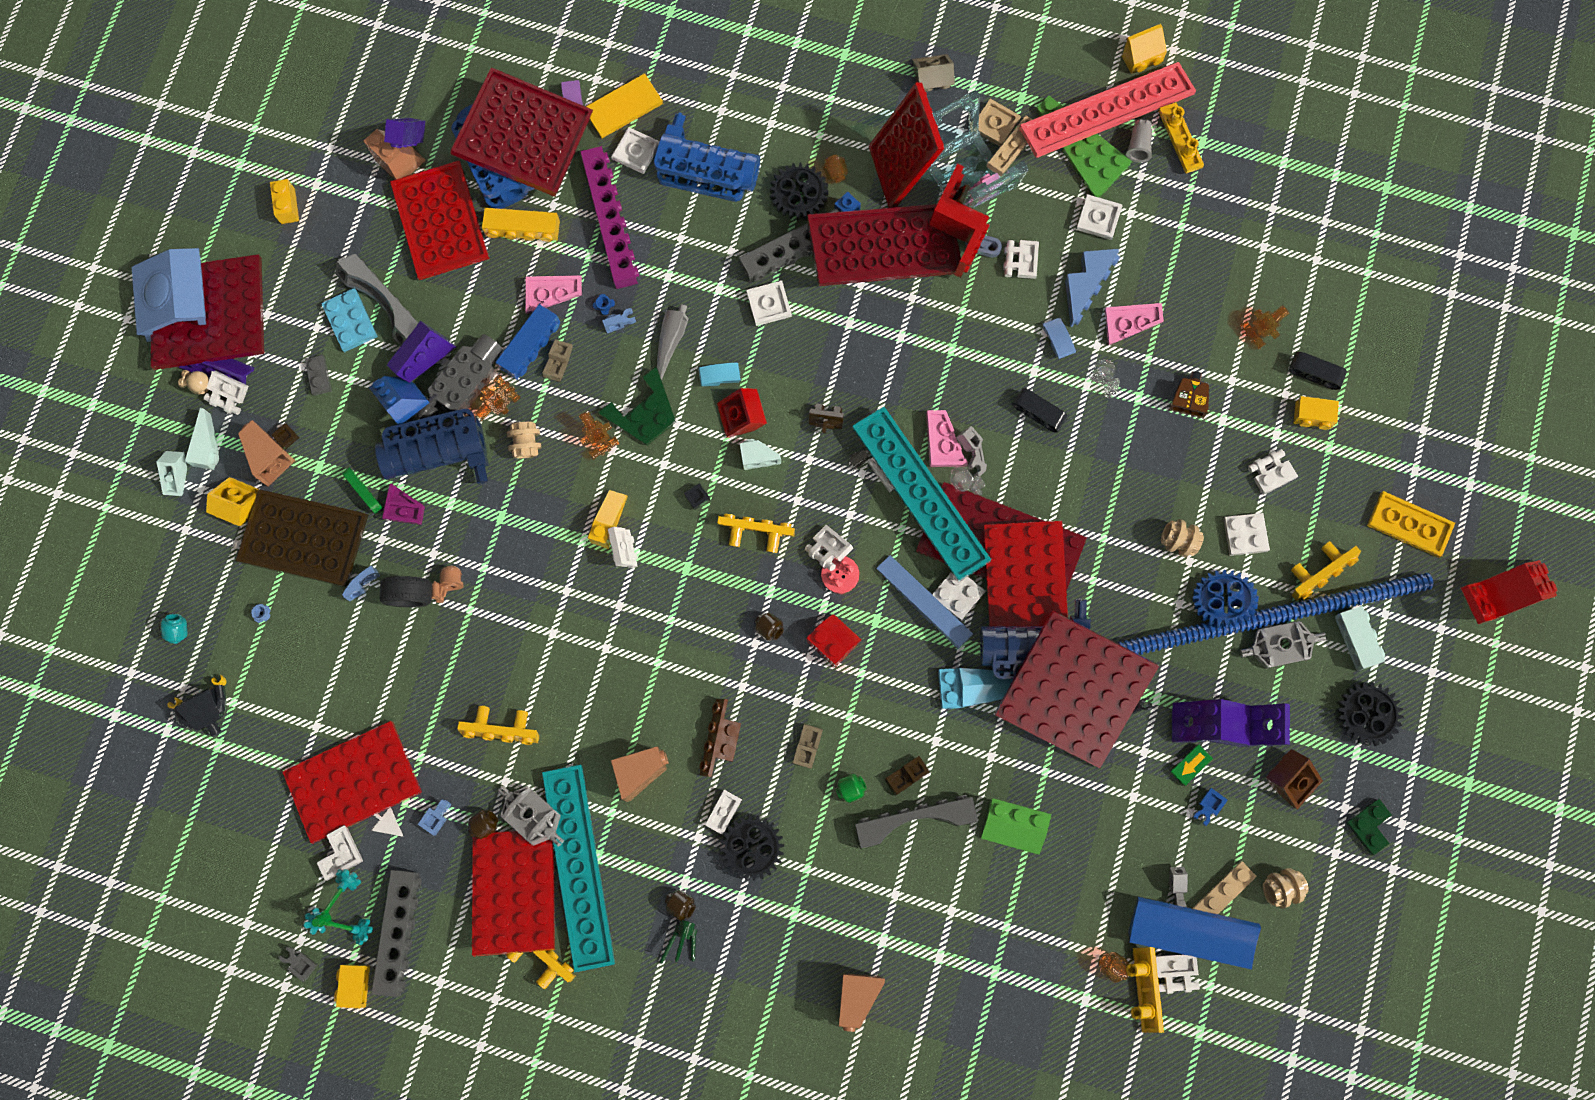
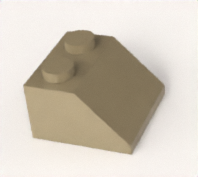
M948 54L912 59L916 83L922 82L925 91H931L937 87L947 89L950 88V85H955L954 63Z

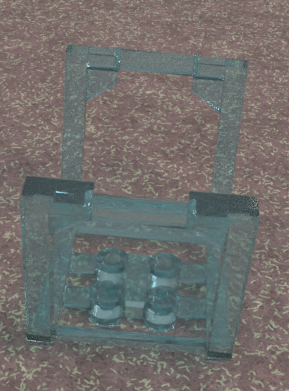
M976 90L933 113L935 122L939 126L942 123V116L962 106L964 111H969V131L944 144V150L928 168L942 192H944L948 184L947 180L950 179L956 164L951 167L950 171L942 175L935 163L973 142L981 154L976 157L969 156L966 161L960 164L964 166L962 171L964 179L960 187L968 184L972 188L983 176L996 174L988 169L986 171L980 170L974 175V170L978 163L985 160L988 164L993 157V154L979 133L981 96ZM1022 161L1007 169L1006 174L1004 173L1002 177L986 185L984 182L969 190L963 205L974 209L1005 191L1016 189L1029 171L1028 166Z

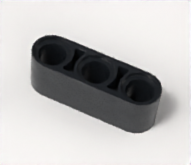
M1295 352L1288 370L1295 376L1332 390L1341 389L1347 374L1345 368L1304 352Z
M1022 388L1012 402V406L1054 433L1059 432L1068 418L1064 411L1027 388Z

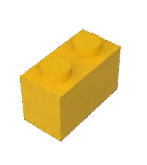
M288 179L270 182L274 216L281 224L299 221L296 193L293 185Z
M1300 396L1295 402L1294 423L1300 424L1301 427L1317 426L1319 429L1328 430L1337 424L1339 401Z
M340 965V969L337 970L336 974L338 990L334 994L336 1007H366L370 966Z

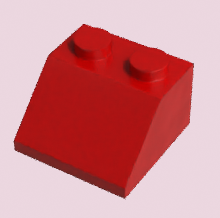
M740 388L717 403L726 438L755 431L767 424L757 389Z
M834 614L823 621L807 637V643L834 668L862 640Z

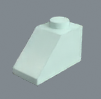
M748 439L740 443L744 470L781 464L780 455L759 440Z
M165 451L157 461L163 495L182 496L187 473L184 452Z

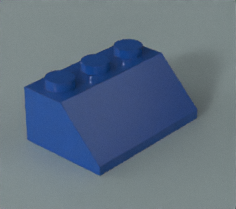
M384 376L376 380L369 387L398 425L403 424L430 403L412 381L409 383L401 377Z

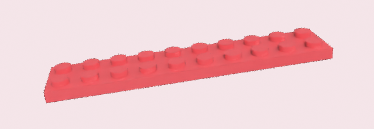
M1177 62L1023 123L1019 129L1033 154L1038 158L1157 110L1160 107L1195 94L1196 89L1180 63Z

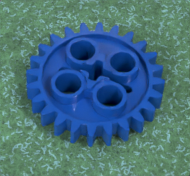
M1225 569L1222 574H1219L1216 570L1215 576L1208 573V579L1202 577L1201 583H1197L1196 589H1194V609H1198V616L1203 615L1202 621L1210 620V626L1214 622L1217 623V628L1224 624L1225 629H1228L1229 624L1236 628L1237 622L1244 625V619L1250 621V615H1255V609L1258 607L1259 596H1257V589H1253L1254 583H1248V577L1241 579L1242 573L1235 576L1234 570L1230 574H1227ZM1223 585L1227 586V614L1224 613ZM1233 606H1238V607H1240V608H1239V609H1234V608H1232V607H1233Z

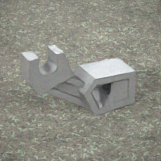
M970 426L964 429L956 438L966 452H972L968 469L976 467L977 473L974 476L978 478L986 471L987 464H985L981 446L983 439Z
M1170 867L1169 885L1171 893L1174 894L1175 905L1186 907L1183 893H1187L1188 874L1184 867Z

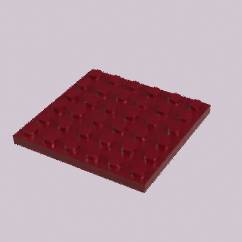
M491 67L451 149V155L556 197L593 110Z
M259 254L201 263L206 324L198 325V320L178 321L154 331L153 335H151V368L153 370L200 364L204 361L214 362L264 354L262 258Z
M1052 610L996 709L995 715L1101 768L1159 665Z

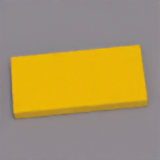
M643 74L586 107L593 110L590 121L601 138H604L661 106L663 100L646 74Z
M1382 491L1367 526L1440 558L1446 548L1455 522Z

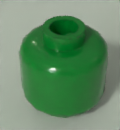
M853 773L838 781L836 793L839 799H844L847 803H851L862 798L867 787L863 778Z

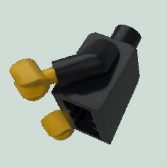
M220 675L221 680L217 682L216 678L213 677L211 681L216 686L215 688L211 686L185 701L175 697V705L168 702L167 705L173 709L177 722L195 731L206 727L210 736L219 733L221 728L216 721L221 719L226 711V678Z

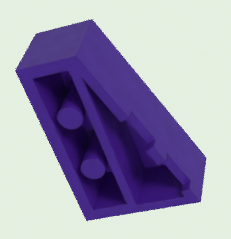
M420 321L388 362L387 366L397 376L410 383L455 349L456 346L445 336Z

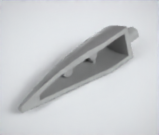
M680 304L678 311L666 310L657 354V369L661 380L676 346L684 335L689 318L685 315L687 306Z

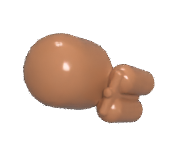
M456 566L444 567L440 572V583L434 581L432 584V599L436 600L437 603L444 602L447 591L463 588V582H461L462 573Z

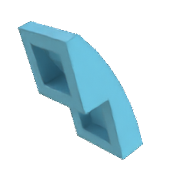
M738 363L715 364L699 367L698 369L701 386H719L721 383H739L741 380Z

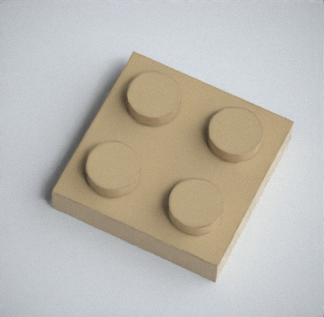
M990 99L971 126V130L1001 147L1020 121L1021 116Z

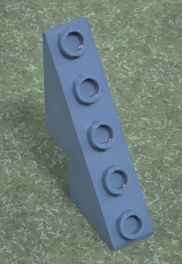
M1119 249L1083 252L1081 258L1083 273L1067 275L1065 284L1071 327L1074 324L1078 325L1083 317L1081 315L1084 309L1088 310L1092 303L1091 297L1093 294L1097 296L1102 287L1100 285L1101 281L1107 280L1111 273L1110 267L1112 265L1116 266L1120 259L1118 255Z

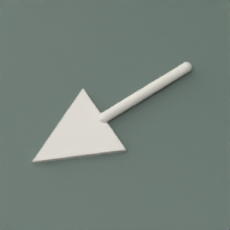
M391 807L383 817L378 813L374 815L379 819V822L371 831L403 836Z

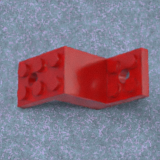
M957 163L934 210L929 225L968 243L954 274L961 278L963 272L968 273L990 224H987L989 216L953 200L964 178V174H962L964 166Z
M1540 560L1522 564L1484 581L1461 588L1478 625L1557 596V587L1553 581L1549 580L1547 576L1549 571Z

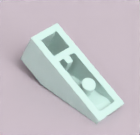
M200 408L185 462L193 467L214 470L215 465L219 461V451L212 417L205 409Z

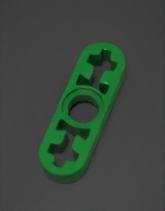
M350 467L342 472L343 476L375 514L383 508Z

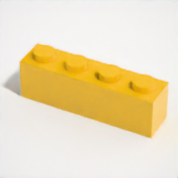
M485 208L482 229L485 235L490 238H523L528 241L540 239L544 242H551L552 240H558L560 219L557 213Z

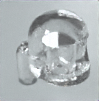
M1102 359L1095 364V369L1090 373L1089 377L1094 382L1103 384L1104 396L1112 398V395L1117 394L1120 380L1119 378H1113L1115 374L1113 362Z
M962 466L955 467L950 472L949 479L955 489L959 491L970 489L975 495H982L981 488L985 487V482L980 476L973 477L969 470Z

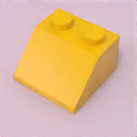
M1156 25L1128 37L1122 58L1131 74L1142 72L1151 65L1156 66L1163 62L1167 49L1162 25Z
M229 477L207 494L206 513L241 526L250 517L258 489Z

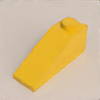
M609 490L594 519L588 536L592 544L609 549L611 543L609 541L608 529L617 527L628 497L627 495Z

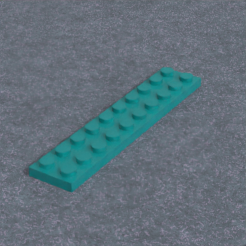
M885 407L880 408L852 426L958 582L991 562L989 555Z
M582 765L542 772L547 804L561 815L556 834L564 842L561 843L556 839L561 845L558 847L554 843L574 973L615 965Z

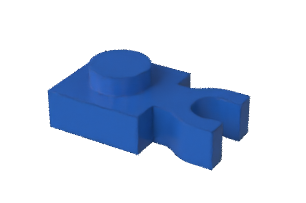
M1209 788L1198 804L1203 808L1197 811L1193 818L1197 819L1202 814L1205 817L1202 825L1207 826L1210 822V815L1217 816L1228 800L1214 789Z

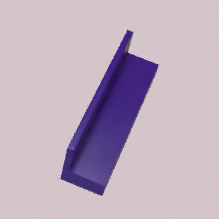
M235 359L214 362L204 361L200 364L179 367L189 372H203L208 376V379H210L212 371H217L243 384H246L247 375L254 371V367Z

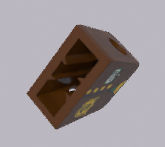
M1192 371L1189 379L1183 378L1169 406V411L1204 419L1209 407V384L1201 382L1202 373Z

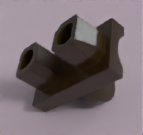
M816 403L813 409L810 408L809 424L822 428L823 434H826L827 429H842L844 413H842L841 407L834 406L831 411H825L823 404Z

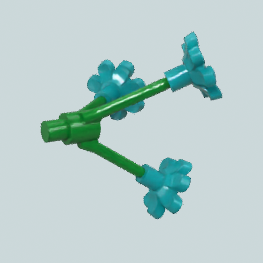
M338 869L335 879L336 883H339L337 892L321 913L319 908H313V914L306 913L304 915V918L308 921L303 923V927L305 929L311 928L309 933L315 935L317 930L320 933H324L326 931L324 926L348 930L349 933L354 934L353 940L356 941V944L362 945L363 942L368 940L367 933L370 934L373 930L371 926H368L370 924L369 919H360L357 925L350 926L331 921L332 918L329 910L341 892H344L347 887L354 891L361 884V881L356 879L358 877L356 873L352 872L349 874V871L343 869V871Z

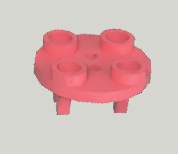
M847 556L840 562L834 558L832 563L835 564V569L830 571L828 568H822L821 578L828 590L838 594H845L851 591L858 583L859 569L857 564Z

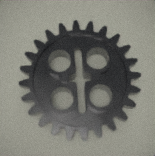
M801 162L799 167H796L794 163H792V168L786 165L785 172L779 169V175H774L775 181H771L772 187H770V193H772L770 199L773 200V207L777 206V212L783 210V216L789 214V219L796 216L797 221L800 216H803L804 220H806V215L813 214V212L819 214V207L824 209L823 202H827V196L829 195V190H827L828 183H825V176L821 177L822 172L818 171L816 173L815 166L809 169V164L802 167ZM802 178L807 179V181L801 182L799 180ZM785 186L791 187L788 190L783 189ZM813 193L815 196L809 197L808 194ZM793 201H798V202H799V203L796 204V205L791 204V202H793Z
M1362 682L1360 686L1355 684L1353 689H1346L1348 694L1344 693L1341 695L1344 701L1337 703L1342 708L1336 710V712L1341 713L1337 720H1343L1339 727H1346L1344 734L1351 733L1350 740L1358 738V744H1362L1365 741L1366 746H1370L1371 743L1374 746H1378L1379 741L1385 744L1387 739H1394L1392 734L1399 733L1395 727L1402 726L1398 720L1404 718V716L1398 714L1403 708L1396 706L1400 703V700H1393L1396 694L1389 695V688L1382 690V684H1378L1375 687L1374 682H1370L1368 686L1366 682ZM1361 696L1366 699V706L1360 703ZM1380 704L1384 705L1386 709L1385 713H1382L1379 710ZM1354 715L1360 717V724L1354 721ZM1374 722L1378 723L1380 727L1378 732L1373 728Z
M749 815L748 821L741 817L740 824L734 820L735 827L728 826L730 833H723L727 839L720 841V843L725 845V848L720 849V851L726 853L721 859H728L725 867L732 866L730 873H734L737 870L738 878L745 874L746 881L749 876H752L753 881H756L757 875L764 879L763 873L765 872L770 876L771 872L769 869L777 870V867L774 865L775 862L782 863L778 855H784L783 852L779 851V848L785 847L784 844H779L783 836H776L780 830H772L774 823L772 822L767 825V818L760 822V816L758 815L755 820ZM754 828L759 829L761 832L758 839L750 838V831ZM767 837V841L755 848V853L750 851L742 858H737L739 854L749 849V843L755 845L761 839ZM736 840H742L744 843V847L740 851H736L733 848ZM764 845H769L772 848L769 856L761 854V848ZM749 856L755 859V865L751 868H747L744 864V860Z

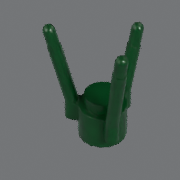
M680 920L679 925L675 926L674 933L659 961L660 964H663L677 935L680 937L675 962L679 961L684 940L690 939V936L691 961H695L697 930L694 929V923Z

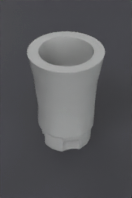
M1140 119L1135 121L1126 157L1133 162H1147L1152 158V123L1148 120Z

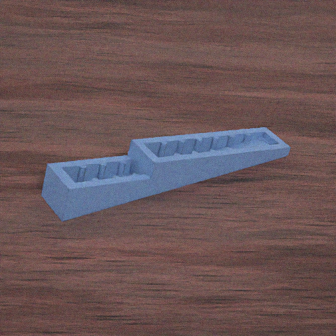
M891 555L876 568L957 649L972 637L973 633Z

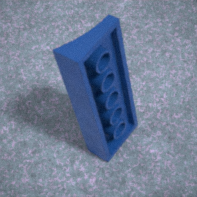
M1138 897L1128 933L1130 943L1252 970L1261 926L1259 923Z

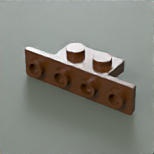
M716 699V702L713 704L712 720L708 725V739L704 744L705 753L700 763V776L712 777L716 758L733 762L741 723L724 719L728 699Z

